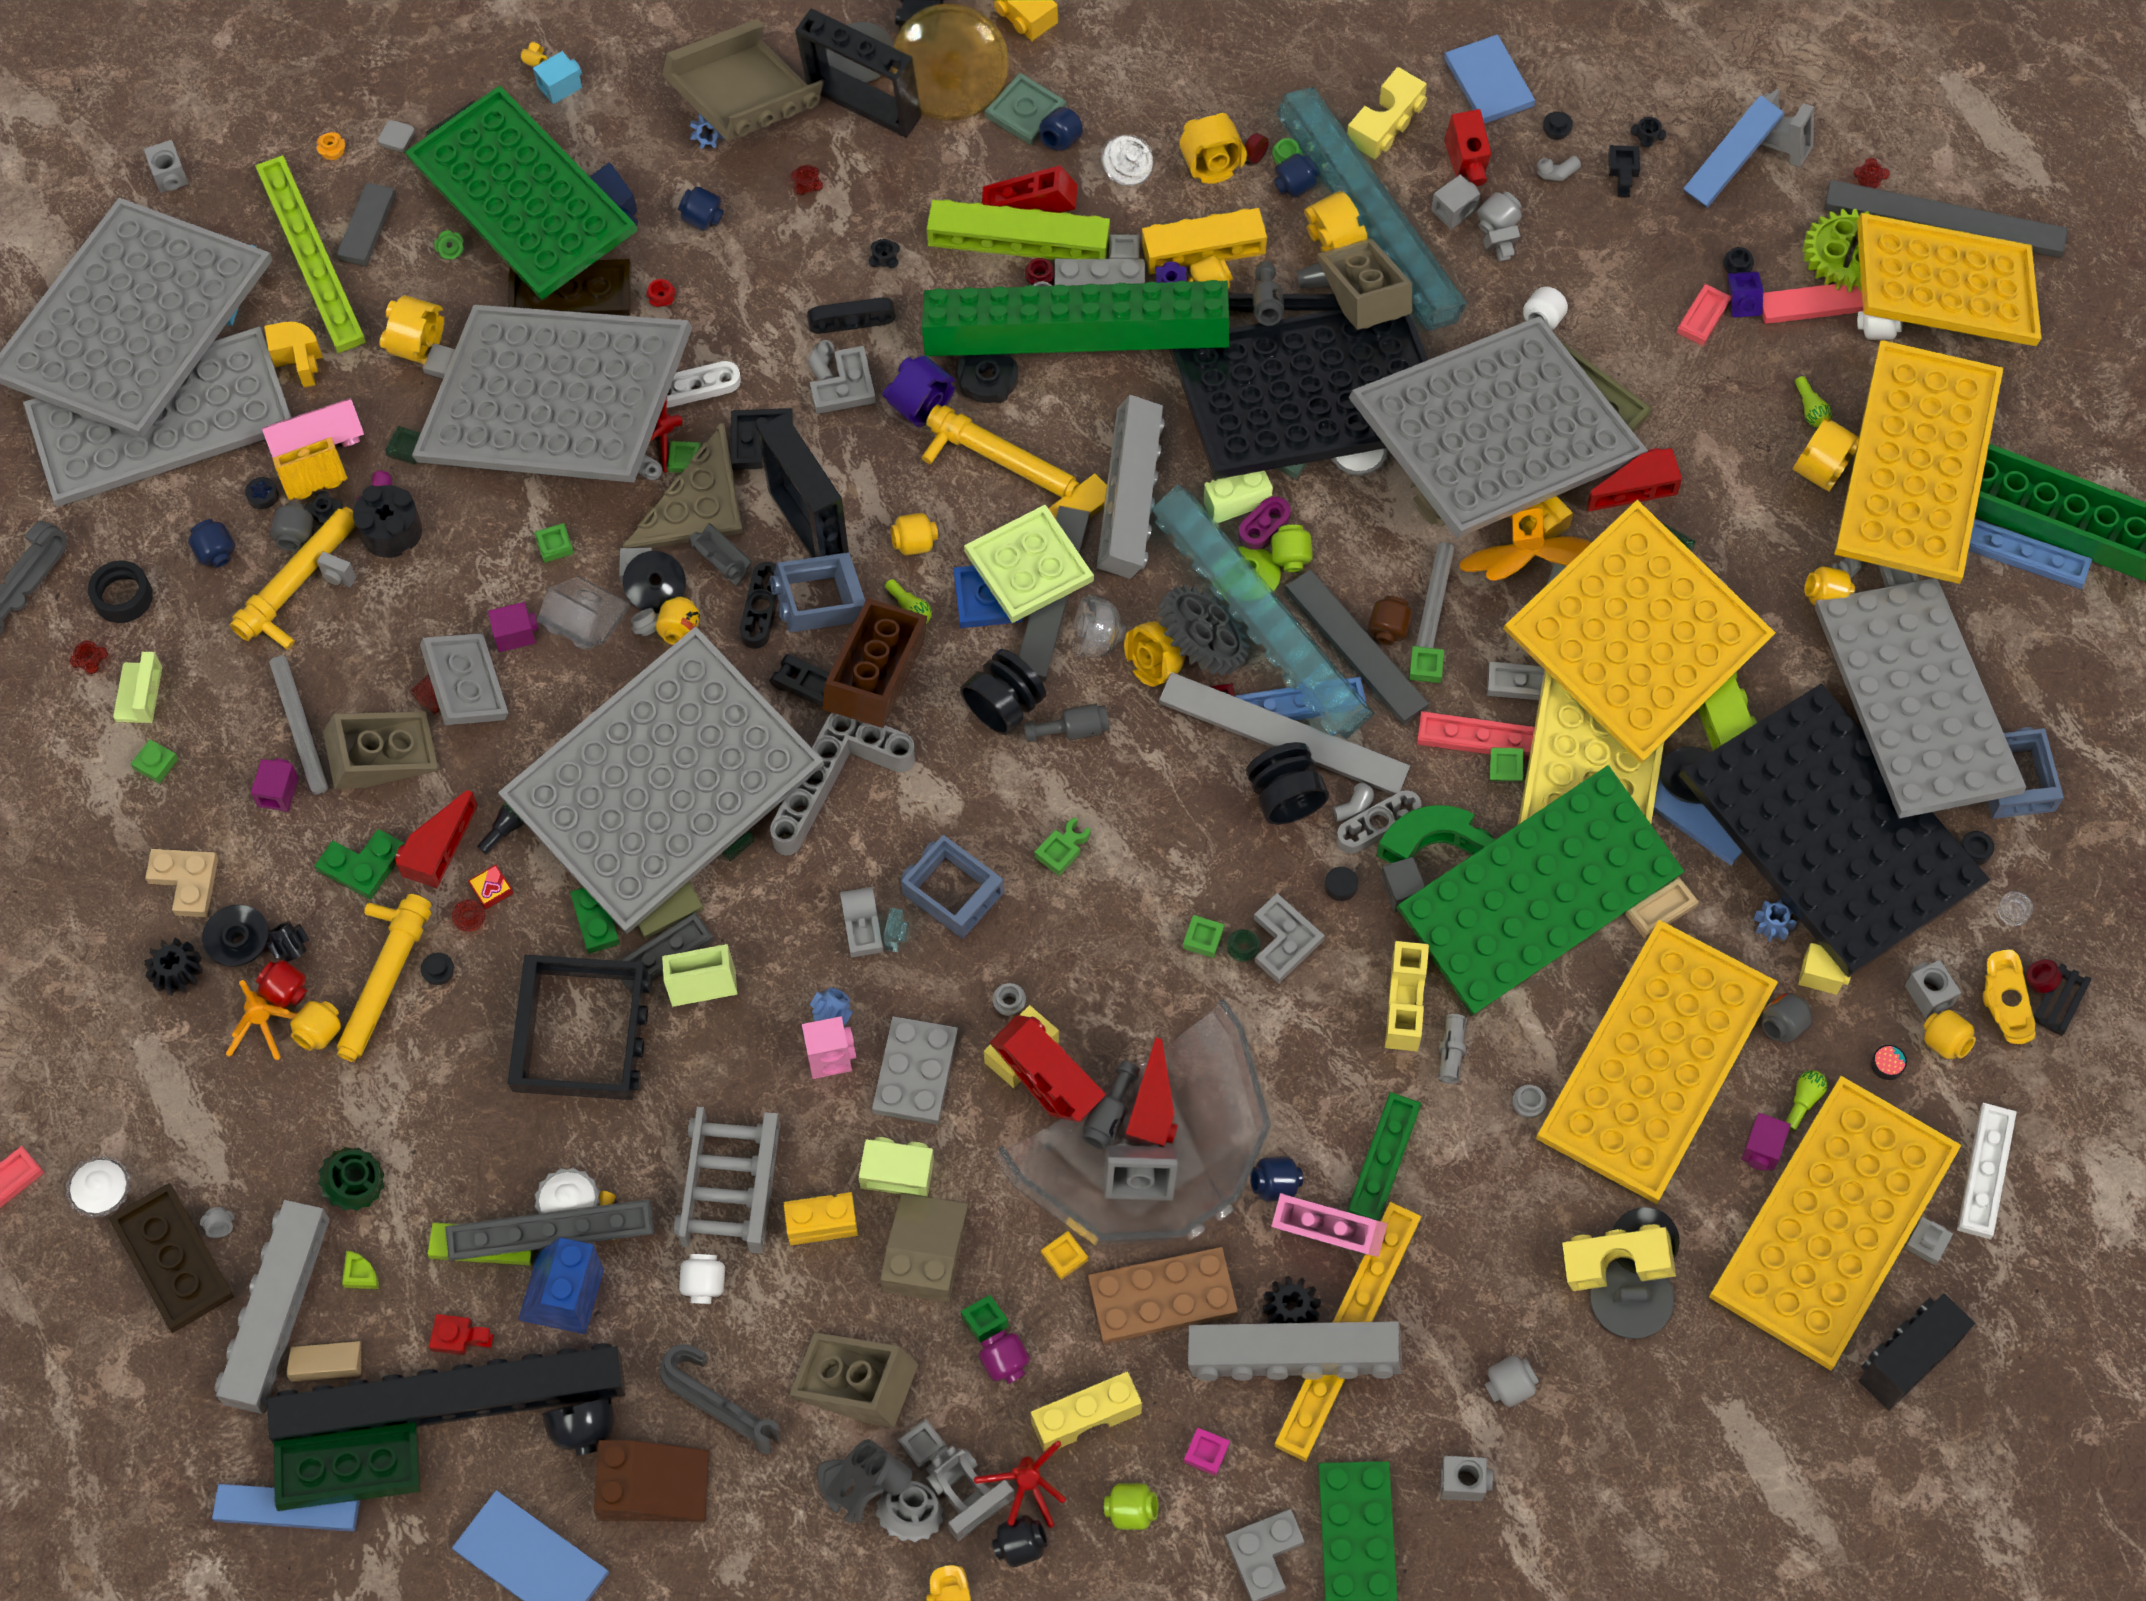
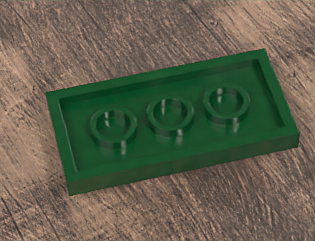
M416 1422L274 1441V1488L277 1511L421 1492L418 1428Z

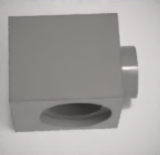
M172 140L144 148L160 193L176 190L181 186L189 184Z
M1459 175L1434 193L1431 211L1446 226L1453 229L1478 210L1480 193L1472 182H1468L1462 175Z
M1940 960L1930 965L1927 962H1923L1910 971L1911 975L1905 984V988L1925 1019L1933 1013H1939L1954 1006L1961 995V991ZM1924 983L1934 984L1938 991L1928 989Z
M1443 1457L1441 1462L1440 1499L1483 1501L1487 1491H1492L1493 1470L1487 1469V1458ZM1469 1472L1475 1477L1476 1483L1472 1486H1466L1459 1481L1458 1474Z

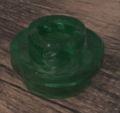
M1240 929L1229 936L1227 950L1235 960L1242 962L1250 961L1259 953L1260 941L1252 931ZM1240 943H1246L1249 949L1240 950L1237 946Z

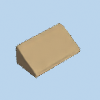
M361 1341L297 1346L290 1349L287 1377L291 1382L361 1376Z

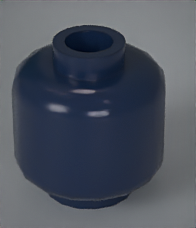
M1057 107L1041 121L1039 125L1040 137L1048 148L1064 151L1081 137L1083 133L1081 119L1072 109Z
M1295 153L1276 166L1277 178L1273 181L1282 195L1288 193L1291 197L1297 198L1316 186V176L1319 175V172L1308 155L1303 157L1301 154Z
M699 186L693 188V190L687 189L678 206L682 221L701 231L709 229L711 224L717 227L724 213V210L720 209L721 198Z
M208 519L198 523L190 530L191 535L188 539V545L200 564L204 566L213 565L215 568H218L231 560L230 555L235 550L236 544L223 523Z
M1288 1156L1264 1157L1257 1162L1256 1167L1251 1169V1188L1265 1202L1278 1201L1280 1193L1295 1197L1298 1187L1303 1185V1173L1301 1168L1296 1167L1293 1159Z

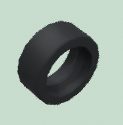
M125 560L111 561L101 566L92 574L88 583V595L97 613L105 620L114 623H126L141 617L148 610L153 599V589L143 569L135 563ZM119 579H132L137 582L139 588L136 595L129 601L118 605L104 602L102 595L111 583Z

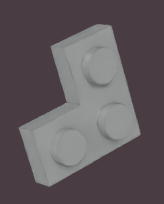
M864 346L834 351L839 377L810 382L816 414L876 403Z
M1278 893L1254 914V920L1275 938L1255 957V963L1278 984L1324 941L1325 935Z
M1291 1509L1225 1535V1540L1251 1601H1262L1286 1590L1273 1557L1303 1546L1305 1543Z

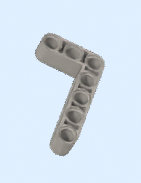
M831 713L812 746V749L824 760V765L784 799L771 823V838L776 852L787 856L796 853L800 849L850 753L895 772H906L914 766L916 760L912 738L906 733L886 725L884 728ZM842 726L849 728L845 732L836 731L837 728ZM869 738L878 739L877 742L872 744L865 742ZM897 750L907 751L906 754L900 756L894 754ZM829 752L835 754L832 758L822 757L823 754ZM812 779L821 780L817 785L808 784ZM801 805L807 807V809L802 812H796L793 810L795 807ZM786 832L793 834L788 839L779 838L781 834Z

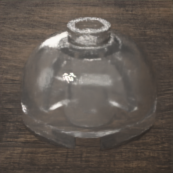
M1086 594V598L1082 597L1073 623V628L1077 629L1078 641L1071 638L1072 653L1074 656L1096 659L1108 655L1114 650L1117 642L1123 641L1126 625L1121 623V614L1116 605L1110 600L1091 594Z

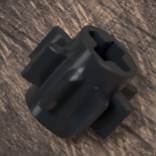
M286 921L269 931L268 934L272 940L268 941L266 945L275 959L282 956L283 960L289 962L306 952L307 949L303 943L310 939L300 924L293 927L290 921Z

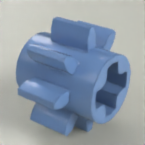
M700 113L698 122L691 120L690 127L697 129L691 133V140L698 138L701 142L700 148H703L705 144H711L712 147L716 148L717 138L725 139ZM707 125L709 129L713 128V133L709 134L707 130L703 131V126Z
M1781 899L1777 903L1772 904L1764 901L1761 907L1762 911H1756L1753 918L1755 921L1760 922L1756 933H1763L1768 937L1769 942L1773 938L1778 937L1786 940L1789 934L1788 930H1794L1797 923L1795 920L1790 919L1793 911L1782 904Z
M828 988L827 991L823 990L822 993L817 992L810 1003V1006L814 1008L812 1011L814 1021L842 1016L843 1025H846L853 1013L849 1009L850 998L836 988Z

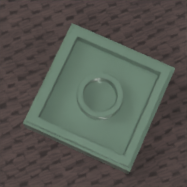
M1019 73L984 112L987 119L1029 145H1032L1040 137L1039 125L1041 121L1057 107H1066V100Z

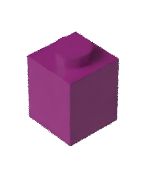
M525 602L488 611L493 636L499 652L536 643L533 632L539 630L535 613H528Z
M274 758L273 760L261 759L250 793L257 807L289 812L299 780L293 764L280 758Z
M1758 1112L1752 1124L1741 1160L1748 1162V1165L1754 1169L1774 1171L1780 1159L1791 1124Z

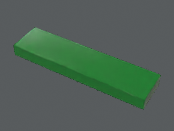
M1389 1092L1346 1212L1377 1221L1381 1220L1421 1108V1102Z

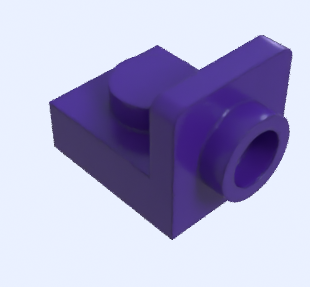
M1758 271L1728 274V288L1732 298V316L1736 318L1762 315L1763 286Z

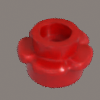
M665 279L652 281L646 291V297L654 307L671 305L676 295L674 286Z

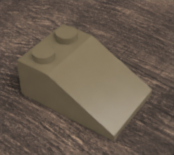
M1372 238L1317 254V260L1344 315L1357 330L1412 314V282Z
M426 711L333 714L323 731L334 789L367 788L438 770Z
M901 1193L887 1244L880 1279L882 1292L950 1303L969 1206L968 1203Z
M814 1332L789 1396L864 1423L894 1428L919 1364L900 1346Z

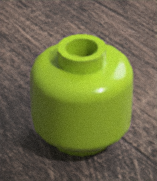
M1302 525L1281 526L1278 528V532L1271 537L1273 562L1280 567H1284L1285 572L1302 571L1303 566L1312 561V537L1308 531L1303 530Z
M1118 1483L1113 1487L1111 1495L1105 1496V1516L1111 1518V1522L1116 1529L1145 1530L1149 1527L1151 1521L1157 1519L1156 1492H1151L1149 1486L1144 1483Z

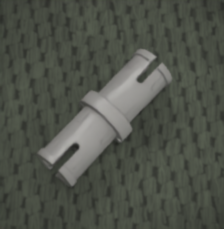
M1448 1014L1445 1019L1444 1038L1439 1046V1052L1442 1054L1438 1080L1447 1084H1456L1460 1080L1461 1060L1466 1052L1464 1034L1467 1018L1460 1014Z

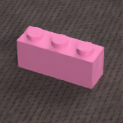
M351 398L262 427L272 458L332 437L334 444L341 443L342 447H347L360 442L358 436L364 435Z
M1280 1193L1271 1227L1379 1257L1388 1223Z

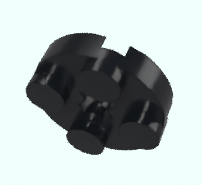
M1010 354L963 355L957 367V377L961 392L965 397H970L979 402H1005L1018 382V365L1016 361L1010 357ZM987 369H991L994 376L984 378L980 373H985Z

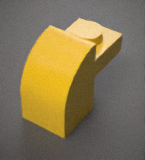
M281 322L264 326L268 351L274 366L280 367L296 363L303 388L314 386L315 379L313 373L319 372L316 359L323 358V355L312 330L298 322Z

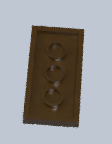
M630 259L597 260L543 300L511 268L509 269L508 307L630 316Z
M170 1182L108 1217L172 1333L234 1298L233 1293Z

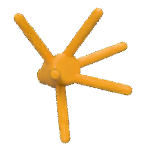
M241 980L239 985L246 996L244 1004L245 1014L232 1032L234 1039L226 1051V1055L228 1057L233 1055L251 1024H259L274 1059L279 1060L280 1054L266 1021L270 1015L293 1019L297 1013L267 1004L266 1000L263 997H259L257 992L250 990L245 980Z

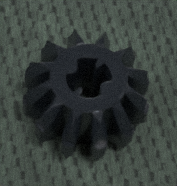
M174 938L171 945H168L166 941L161 940L162 948L159 950L150 948V954L153 958L144 960V965L148 970L146 978L149 982L153 983L154 988L159 992L165 989L167 994L173 996L176 989L179 988L182 993H186V985L188 983L197 985L198 980L195 975L203 973V968L199 964L202 961V957L198 951H194L193 945L188 941L182 944L180 939Z
M1290 1276L1285 1277L1284 1286L1280 1282L1274 1281L1272 1283L1273 1292L1266 1291L1264 1294V1300L1268 1303L1263 1305L1262 1312L1270 1315L1267 1324L1311 1323L1310 1321H1318L1320 1313L1315 1309L1321 1307V1299L1313 1297L1316 1293V1288L1311 1286L1304 1289L1305 1279L1303 1278L1298 1280L1297 1285L1292 1284ZM1291 1301L1297 1303V1307H1294L1292 1311L1286 1309V1306H1289Z

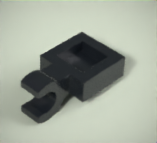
M1610 145L1608 151L1609 176H1618L1617 196L1630 197L1632 177H1639L1640 173L1639 146Z

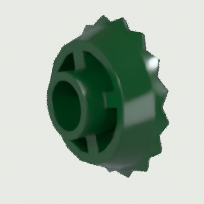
M345 1147L340 1151H333L330 1157L324 1159L323 1166L318 1171L320 1175L318 1185L322 1188V1196L329 1198L331 1205L340 1206L343 1210L351 1208L358 1211L362 1207H370L372 1201L379 1198L380 1191L384 1188L383 1178L385 1174L381 1170L380 1162L374 1159L371 1153L364 1152L360 1148L352 1149Z

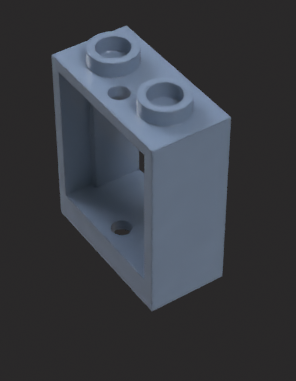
M849 552L777 563L774 576L770 577L772 593L774 595L777 594L780 602V618L782 621H786L789 633L855 623L865 603ZM827 578L835 579L843 605L803 611L797 610L789 584Z
M2024 727L2015 732L2004 733L2012 753L2032 752L2041 788L2025 790L2024 794L1988 801L1992 819L2056 812L2064 796L2045 728L2033 730L2031 727Z
M942 835L937 842L932 841L923 851L920 861L916 865L911 864L901 877L903 895L962 939L966 937L1005 893L1003 878L945 835ZM945 858L981 884V887L956 915H953L919 889Z

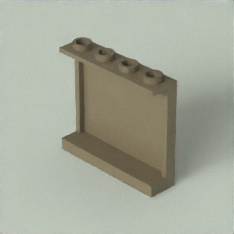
M759 19L744 23L666 54L662 76L727 141L743 137L752 131L768 127L772 123L790 118L804 110L812 109L818 105L823 82L820 80L807 85L762 40L765 25Z

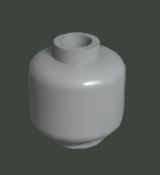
M1509 192L1492 193L1478 209L1477 215L1481 221L1478 225L1486 234L1490 231L1515 226L1522 217L1520 211L1522 206Z
M1511 1355L1488 1369L1490 1381L1485 1383V1386L1494 1402L1501 1399L1505 1406L1513 1407L1535 1394V1384L1539 1383V1380L1527 1358L1521 1360L1517 1355Z

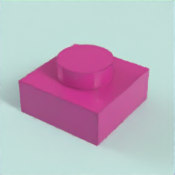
M1197 1427L1184 1458V1463L1217 1476L1230 1441Z

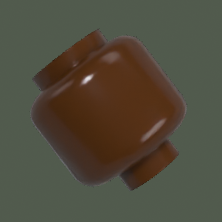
M1386 596L1374 604L1368 628L1376 636V641L1385 645H1393L1394 641H1402L1407 638L1413 619V611L1408 607L1409 603L1406 600L1396 596Z

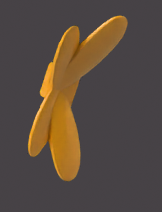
M1540 506L1529 507L1512 515L1513 544L1490 547L1474 552L1461 560L1459 567L1465 572L1487 570L1486 578L1496 581L1514 574L1535 555L1548 561L1568 566L1592 542L1571 536L1544 539L1543 510ZM1525 516H1533L1536 519L1534 527L1531 528V534H1525L1524 530L1519 528V522Z

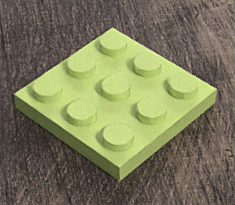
M1046 505L964 545V552L1012 623L1094 581L1093 573Z

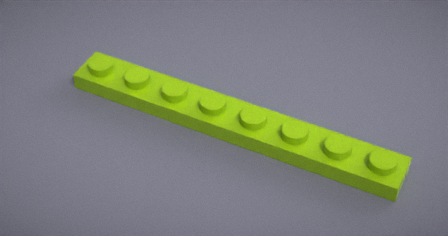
M282 155L255 165L337 353L339 354L365 344L366 340L284 156Z

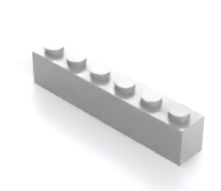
M1129 395L1118 406L1116 412L1096 567L1097 569L1129 579L1139 570H1143L1148 560V552L1145 550L1146 542L1152 530L1151 525H1149V517L1155 505L1152 493L1158 479V472L1155 471L1156 461L1161 453V445L1158 443L1159 435L1165 423V420L1162 418L1163 405L1133 395Z
M284 1200L281 1210L278 1209L275 1212L272 1220L273 1233L270 1242H265L261 1251V1268L258 1274H254L250 1283L249 1292L251 1296L247 1307L244 1306L239 1314L238 1326L240 1328L237 1337L229 1343L226 1354L228 1362L225 1371L220 1372L216 1380V1396L223 1405L264 1414L267 1398L270 1397L330 1221L323 1208Z
M1399 1322L1189 1325L1188 1366L1192 1377H1197L1203 1381H1213L1220 1376H1232L1236 1380H1250L1253 1376H1267L1269 1379L1283 1380L1289 1375H1302L1305 1379H1320L1323 1375H1337L1339 1378L1353 1379L1358 1374H1372L1376 1378H1390L1393 1374H1402L1401 1330Z

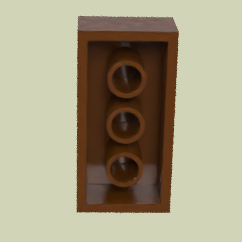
M867 598L825 682L822 710L884 728L924 643L927 616Z

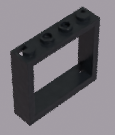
M810 8L795 29L806 84L810 85L821 79L825 80L820 94L821 97L907 138L922 116L913 58ZM826 49L892 80L895 97L830 66ZM893 67L898 71L896 74L889 72V69Z
M786 413L770 418L769 422L757 427L769 494L811 558L848 553L849 548L842 497Z
M524 954L507 1083L511 1090L518 1093L633 1100L634 1090H639L641 1072L636 1070L638 1058H643L645 1047L644 1038H640L641 1026H646L648 1022V1006L644 1005L645 993L650 994L652 988V974H648L644 962ZM542 975L634 980L622 1085L528 1078Z

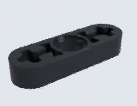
M885 297L816 306L807 312L809 330L817 334L887 325L896 318L894 302Z
M762 562L754 568L740 625L741 639L745 646L752 649L761 648L766 645L772 629L778 596L772 593L770 578L767 584L768 590L763 589L762 579L769 573L774 576L777 565L772 562ZM759 599H765L770 603L769 607L764 611H757L753 609L752 605ZM754 620L759 621L760 632L755 637H750L749 632H753L755 626Z

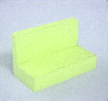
M142 652L140 663L125 662L123 664L113 715L116 722H153L162 672V665L155 652Z

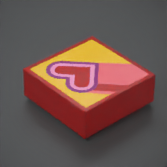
M496 864L468 880L471 889L485 910L514 894Z

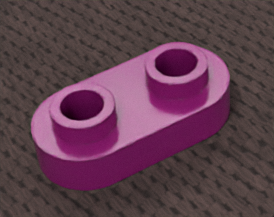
M1280 497L1265 499L1241 522L1238 535L1240 543L1245 548L1254 550L1265 547L1271 541V537L1278 532V528L1289 523L1291 513L1289 503ZM1277 514L1279 518L1274 519L1270 515ZM1251 534H1256V535H1258L1259 537H1258V538H1251V537H1249V535H1251Z

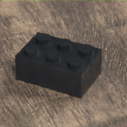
M1945 1293L1936 1301L1930 1297L1916 1310V1314L1909 1321L1905 1320L1892 1333L1893 1336L1885 1344L1881 1343L1868 1356L1869 1359L1861 1366L1865 1372L1858 1381L1890 1411L1963 1340L1976 1323Z

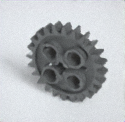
M1183 585L1181 588L1176 586L1161 599L1162 601L1158 605L1161 610L1157 613L1162 618L1159 624L1167 628L1164 635L1172 637L1174 641L1171 645L1179 646L1181 649L1180 655L1184 656L1187 654L1189 656L1190 664L1196 661L1199 663L1202 671L1208 667L1212 675L1218 671L1221 676H1224L1226 673L1232 674L1245 662V658L1249 655L1246 652L1249 645L1244 642L1247 636L1239 632L1242 625L1234 623L1235 615L1227 614L1225 612L1227 606H1219L1216 597L1209 599L1205 590L1199 594L1195 586L1189 589L1186 585Z

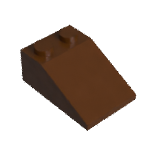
M599 1440L594 1512L599 1521L705 1522L709 1450L641 1441Z

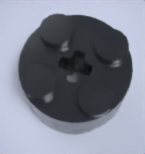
M373 485L364 489L354 506L353 519L361 541L368 550L379 557L394 558L402 555V552L409 547L411 549L415 547L422 535V523L411 494L407 490L392 485Z

